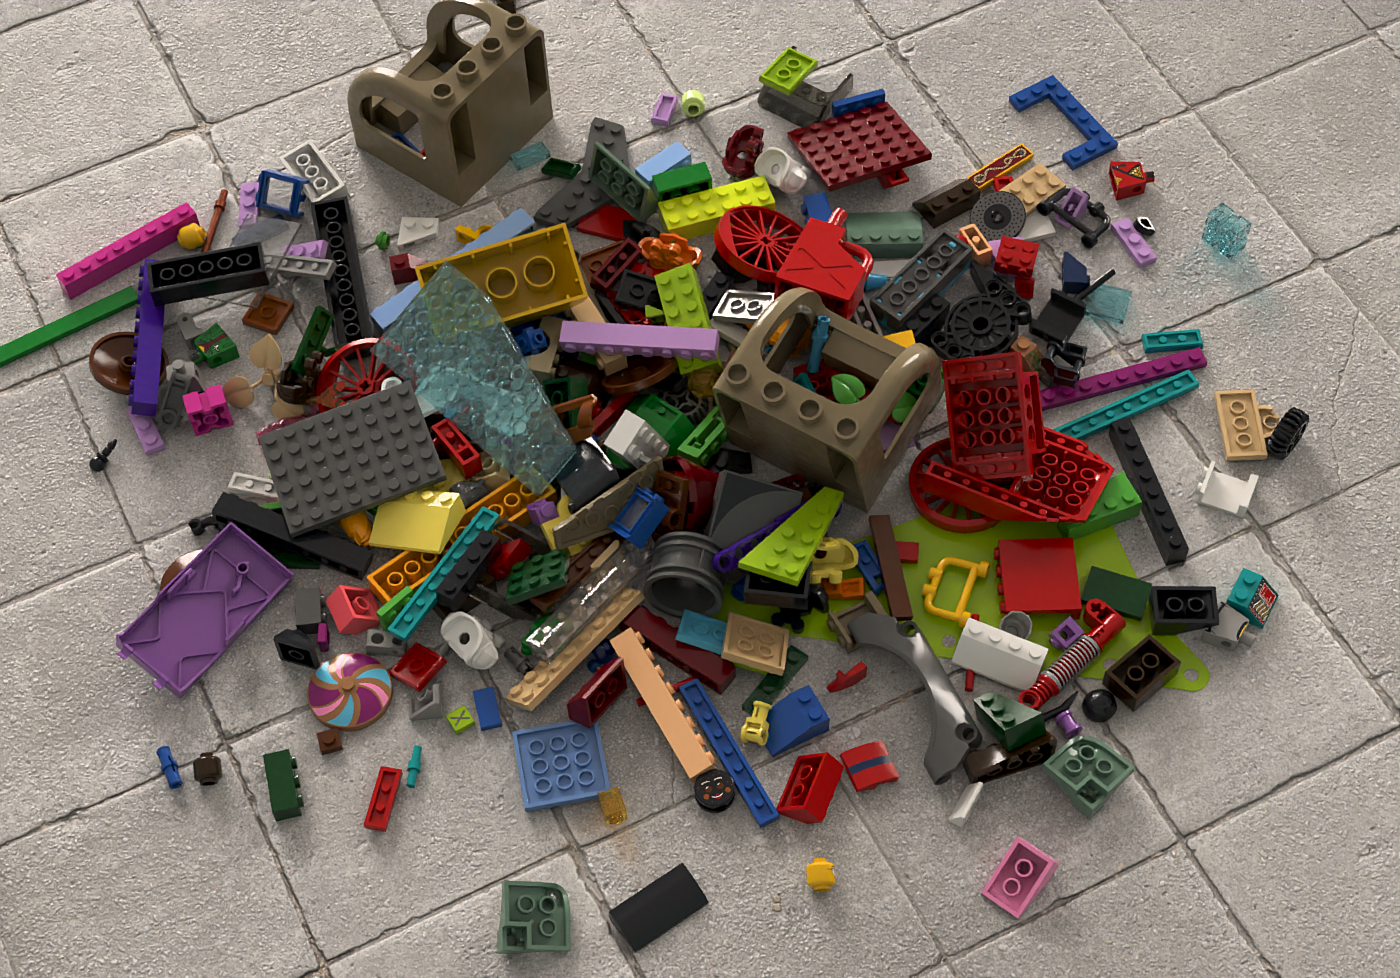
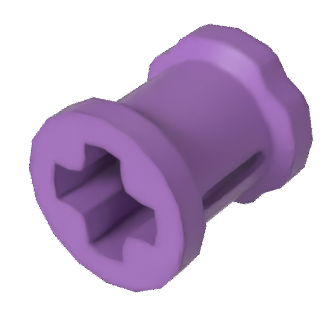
M1066 710L1055 718V723L1060 725L1065 732L1064 736L1066 739L1077 736L1083 729L1072 717L1071 710Z

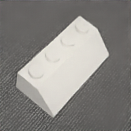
M310 139L279 157L291 175L310 180L308 184H303L302 190L311 202L347 196L348 200L351 198L345 184Z
M968 618L951 664L966 670H972L976 674L1023 692L1024 690H1029L1035 684L1048 648L975 619Z

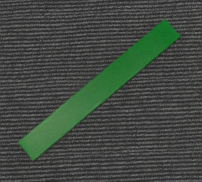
M131 285L0 346V367L137 304L135 290Z

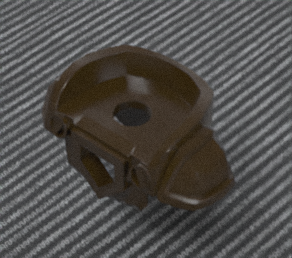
M314 350L311 358L307 357L305 359L304 370L306 372L303 380L289 371L293 360L284 363L280 382L276 384L277 393L284 402L294 405H307L316 401V386L321 373L320 366L317 364H321L324 355L322 352Z

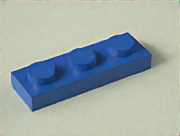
M879 89L832 102V116L835 118L848 112L860 111L864 107L877 106L878 103L885 102V91Z

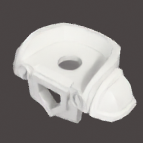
M777 147L766 148L758 156L754 165V170L758 177L764 175L769 184L785 193L799 192L812 172ZM776 165H779V166H780L779 172H778L777 174L773 175V173H772L773 168H774Z
M461 611L451 612L442 622L440 632L445 641L448 642L449 646L468 666L475 669L486 670L491 668L499 659L496 647L500 648L505 642V639L499 633L493 634L491 632L493 626L487 620L483 619L481 621L475 615L470 616ZM468 633L470 640L464 645L460 638L462 634Z

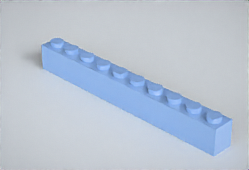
M520 208L451 256L537 231L535 221ZM419 280L406 286L403 291L396 296H392L386 303L376 307L370 313L373 324L385 338H388L427 310Z

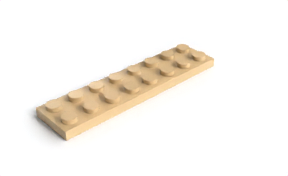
M618 585L612 588L609 594L596 604V609L584 616L581 622L574 629H571L567 636L560 643H557L553 650L546 657H543L539 664L532 671L528 672L518 685L510 690V693L505 697L508 704L532 712L645 598L643 593L639 590Z

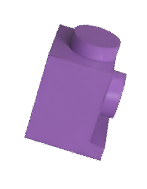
M545 498L526 506L533 525H541L559 517L554 502H546Z
M1069 616L1049 634L1051 638L1049 642L1055 649L1060 648L1063 651L1084 631ZM1060 633H1064L1066 635L1065 640L1060 636Z

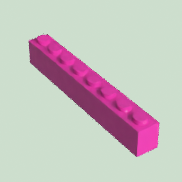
M185 202L56 274L62 290L71 300L178 240L177 234H179L180 228L191 223H196L200 227L195 211Z

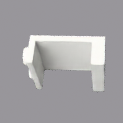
M1211 461L1209 468H1204L1201 477L1204 479V482H1199L1195 494L1199 495L1197 503L1244 518L1259 476L1251 474L1248 482L1213 471L1215 461Z

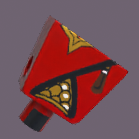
M1110 162L1108 175L1115 200L1141 195L1145 191L1146 183H1151L1155 180L1154 172H1143L1140 162Z

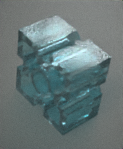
M1222 202L1207 214L1206 228L1203 230L1201 239L1212 247L1216 245L1218 251L1231 260L1245 248L1248 239L1246 235L1249 234L1252 223L1241 215L1238 217L1234 215V210Z

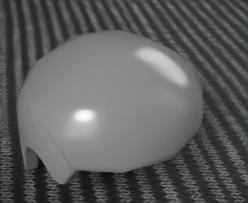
M1011 611L1002 618L998 629L1026 640L1032 632V621L1022 611Z

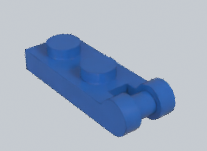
M863 540L854 544L859 556L856 567L868 584L870 591L877 595L884 589L882 581L879 583L875 581L879 577L882 580L878 560L867 541Z

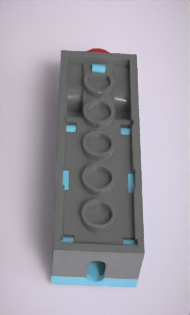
M944 228L935 235L870 299V307L877 323L893 334L935 293L941 296L970 267L973 248L969 246L966 237L963 235L955 236Z

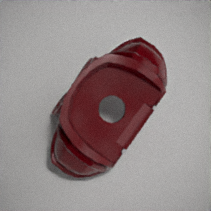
M745 125L736 130L732 137H729L725 157L722 159V165L727 174L737 178H749L756 174L754 165L758 156L763 152L764 141H762L764 129L754 125ZM744 152L747 154V157L740 159L737 155Z

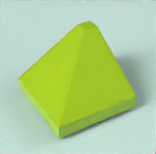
M649 305L645 306L646 318L653 324L666 322L664 311Z

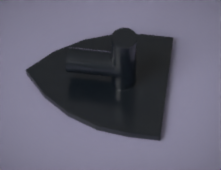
M623 220L622 231L625 240L630 238L638 245L644 237L659 238L661 232L653 226L640 221Z

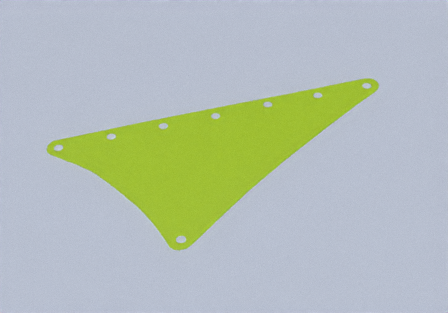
M1003 485L999 487L1009 490L1011 485ZM955 503L948 505L940 514L951 518ZM958 506L954 519L967 520L965 507ZM969 509L971 519L982 518L978 512ZM922 516L892 527L895 541L919 543L918 564L901 563L913 613L911 621L915 622L922 630L937 657L953 658L964 628L959 627L958 622L934 616L925 609V596H922L924 584L930 585L931 579H928L930 568H936L940 560L946 557H956L978 564L981 561L990 562L986 579L977 576L964 611L979 614L980 622L998 629L999 623L1004 617V614H1000L999 602L1002 601V596H998L997 585L1000 583V578H996L995 571L998 560H994V548H997L998 540L1063 538L1057 528V522L1002 520L995 526L980 532L955 533L938 528ZM1113 525L1073 540L1080 598L1082 597L1092 566L1138 579ZM872 535L850 542L854 545L866 540L876 555ZM954 565L946 566L932 605L936 608L955 613L970 570ZM856 566L841 570L843 580L863 577ZM880 577L875 579L877 583L882 581ZM865 581V593L870 592V588ZM736 582L724 585L725 592L721 609L712 618L727 622L729 612L772 624L771 616L774 613H780L778 607L745 604L744 601H738L731 593L732 586ZM883 589L875 596L888 616H890ZM1148 598L1142 620L1138 621L1122 616L1126 622V627L1103 648L1101 655L1078 676L1103 680L1107 670L1104 667V661L1114 659L1117 662L1149 634L1181 661L1178 674L1166 683L1163 688L1198 691L1207 685L1210 673L1208 668L1177 635H1152ZM829 599V611L832 610L836 614L864 601V599ZM1081 603L1080 619L1074 621L1084 633H1089L1092 629L1083 620L1086 605ZM814 608L810 615L801 616L800 618L804 621V631L802 633L795 634L791 629V624L783 625L782 627L789 629V635L837 642L835 632H831L826 623L828 613L823 614ZM1070 613L1028 614L1032 621V632L1026 640L1048 648L1040 670L1041 672L1049 668V665H1052V662H1055L1068 649V647L1063 651L1060 648L1055 649L1049 642L1051 639L1049 634L1071 616ZM915 629L909 631L908 636L913 635ZM1060 633V636L1065 640L1066 635L1064 633ZM947 635L953 636L956 640L955 645L952 647L944 646L942 643L943 637ZM1187 669L1196 670L1199 675L1198 679L1195 681L1187 680L1184 675Z

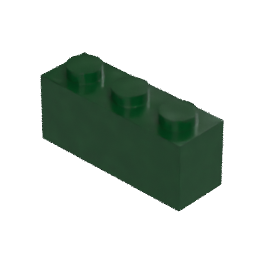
M289 749L264 754L269 796L275 820L281 821L302 816L301 807H304L302 794L298 795L297 788H301L299 775H295L294 769H298L296 756H291Z

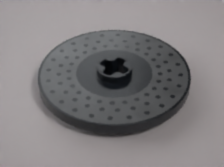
M994 191L985 194L976 201L971 209L969 220L970 224L976 225L987 242L1001 240L1002 236L1013 238L1020 234L1026 222V211L1021 200L1014 194L1006 191ZM1000 214L999 221H996V216Z

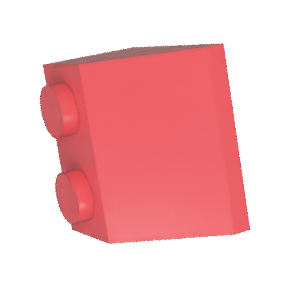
M339 585L326 599L330 613L340 633L357 635L381 625L376 613L380 607L373 592L368 588Z

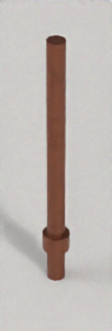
M225 189L221 190L218 200L215 201V211L201 253L210 251L221 214L226 207L225 201L228 191Z

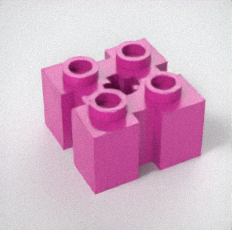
M221 384L206 388L204 393L198 394V391L182 396L195 436L211 432L210 429L215 427L222 429L234 425Z

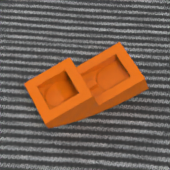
M863 577L842 579V582L838 584L830 583L829 578H821V583L824 585L829 599H864L865 580Z

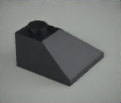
M285 629L274 636L273 640L281 660L315 670L320 666L315 648L307 634L303 631Z

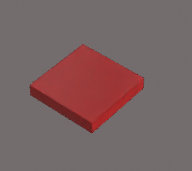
M416 642L393 666L389 674L391 677L420 693L447 661L444 657Z

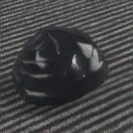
M1105 689L1092 690L1084 697L1082 709L1084 715L1089 720L1105 722L1116 713L1117 703L1112 693Z

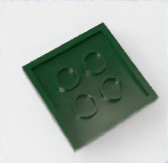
M566 547L560 550L556 548L550 553L537 555L531 560L520 561L511 566L506 601L509 606L566 586L571 555L569 548Z

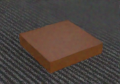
M260 292L242 318V322L244 325L277 336L295 308L294 303Z

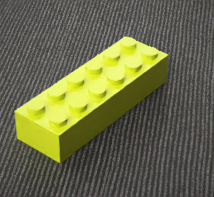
M764 175L657 202L658 217L664 232L670 234L675 232L678 236L685 239L714 233L721 217L732 208L751 205L775 210L776 205Z

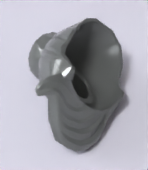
M479 479L477 482L460 481L449 489L450 493L460 494L465 509L490 494L489 489L484 484V479Z

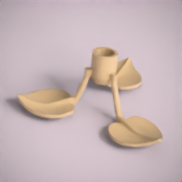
M267 334L250 349L252 363L256 367H264V371H266L262 375V379L249 386L248 380L242 376L229 379L222 388L226 401L234 407L246 408L254 400V394L251 389L264 383L266 386H275L274 398L276 402L272 405L271 410L278 420L285 423H296L304 420L307 417L303 405L289 404L278 397L276 384L280 380L281 371L278 368L282 363V355L275 339L271 334Z

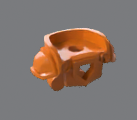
M675 232L672 234L660 233L659 238L644 237L638 243V246L642 248L641 256L652 269L657 271L658 269L668 271L687 263H691L693 268L697 269L702 261L701 250L697 247L689 246L688 239L678 236Z

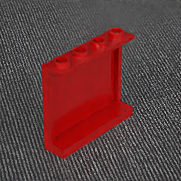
M1073 537L998 540V546L994 548V560H998L995 571L996 578H1000V583L997 585L998 596H1002V601L999 602L1000 614H1004L1005 617L1011 611H1022L1026 615L1070 613L1073 620L1080 619L1082 605Z

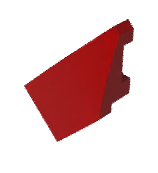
M860 661L846 674L838 670L835 674L837 676L836 679L828 684L826 689L833 693L855 685L866 677L867 666Z

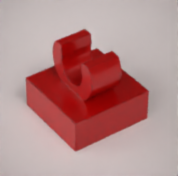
M1015 277L1014 288L1017 289V295L1021 298L1033 299L1035 279Z

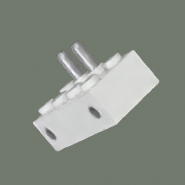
M628 410L624 411L603 443L627 466L635 471L658 455L664 458L670 447L645 420Z

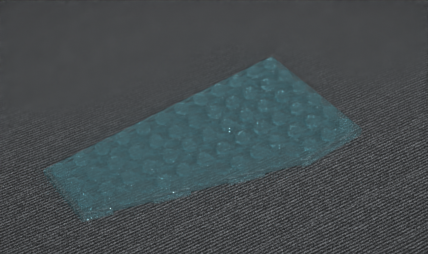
M446 260L370 351L405 382L410 380L415 391L539 497L578 449L561 423L551 402L534 376L490 296Z

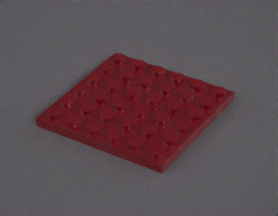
M887 101L880 102L874 107H864L860 111L848 112L842 116L829 118L825 121L787 132L789 141L829 192L932 159L930 150Z

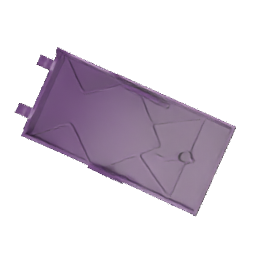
M230 522L158 593L156 599L121 634L116 635V646L121 650L116 654L123 660L130 657L156 679L152 683L155 687L161 690L165 686L181 699L292 582L294 573Z

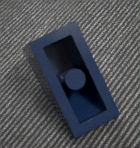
M1064 252L1062 259V291L1067 294H1078L1090 285V276L1087 275V267L1069 252Z

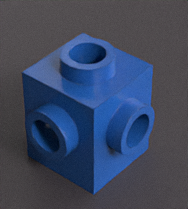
M528 327L522 330V334L514 337L519 356L540 354L542 349L548 347L542 328L534 329L533 327Z

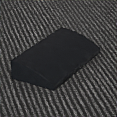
M682 862L608 912L612 923L636 953L707 905L709 901Z

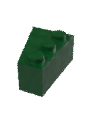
M993 691L973 699L977 720L1008 751L1047 734L1042 712Z

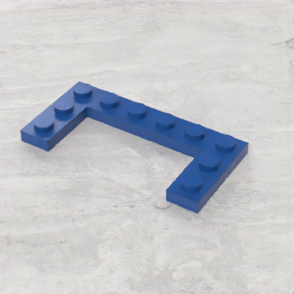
M1054 75L1009 96V102L1018 112L1049 98L1088 140L1087 142L1062 155V159L1072 170L1116 149L1118 146V142Z

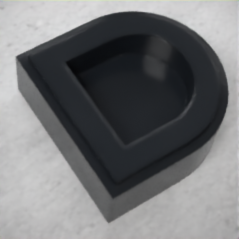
M1138 217L1133 223L1134 228L1143 235H1153L1155 232L1148 217Z

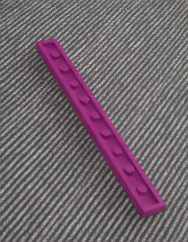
M1200 347L1080 379L1076 382L1075 388L1058 385L1040 390L1042 411L1174 376L1188 369L1190 371L1207 366V360Z

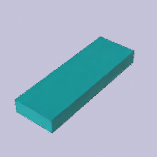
M1199 329L1141 335L1144 353L1203 348Z

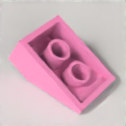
M1017 836L981 893L1019 919L1048 883L1060 863L1025 839Z

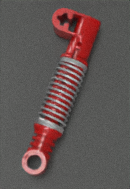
M1089 600L1085 607L1083 620L1092 630L1081 635L1055 662H1052V665H1049V668H1046L1038 676L1037 682L1029 690L1021 692L1018 703L1025 705L1024 703H1029L1032 706L1028 707L1038 711L1051 697L1059 695L1062 690L1101 655L1103 648L1126 627L1123 617L1102 600Z

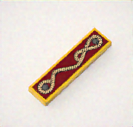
M1021 143L966 179H971L982 191L993 184L994 177L1006 176L1033 159L1034 154Z

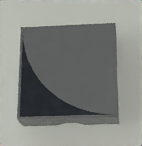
M728 470L719 472L712 500V512L706 523L704 535L716 540L726 549H729L731 545L774 522L775 518L800 505L803 492ZM756 538L752 541L753 549L759 544ZM738 548L735 555L737 559H740L743 552L741 548Z

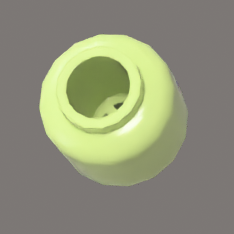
M690 90L684 93L681 105L685 115L697 117L703 113L705 99L701 92Z

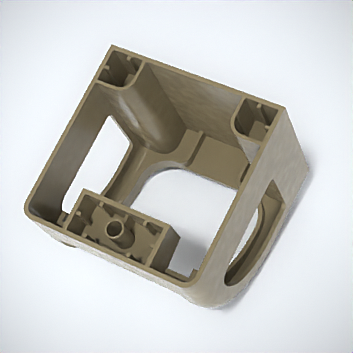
M487 0L438 1L428 13L426 23L427 40L421 50L399 72L383 67L364 69L351 82L347 95L348 111L354 138L359 148L460 207L478 192L553 118L544 32L528 23L525 16L511 14ZM466 14L477 17L491 27L490 31L474 46L457 34L455 30L456 15ZM443 62H449L454 65L446 73L436 68ZM419 121L425 156L375 128L374 125L378 122L393 132L397 133L400 131L404 135Z
M798 287L778 296L762 312L713 386L712 392L732 445L791 475L803 477L805 482H811V485H814L815 482L818 483L817 487L822 485L844 492V502L868 513L941 394L943 384L939 358L933 349L922 343H915L908 348L896 344L830 311L824 306L821 297L816 292ZM822 315L830 318L828 329L832 331L821 351L824 364L833 369L836 368L844 374L855 376L863 384L874 388L870 395L862 401L854 404H838L778 375L809 326L814 327L817 324L818 316ZM791 317L786 328L763 362L762 355L765 345L779 326ZM923 375L928 377L923 392L884 454L880 436L883 425L909 386L917 378L921 380Z

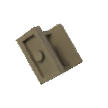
M872 591L864 594V601L836 614L832 610L828 612L827 626L831 632H835L838 644L841 648H845L848 654L864 647L858 646L849 632L847 625L850 621L868 612L888 616Z

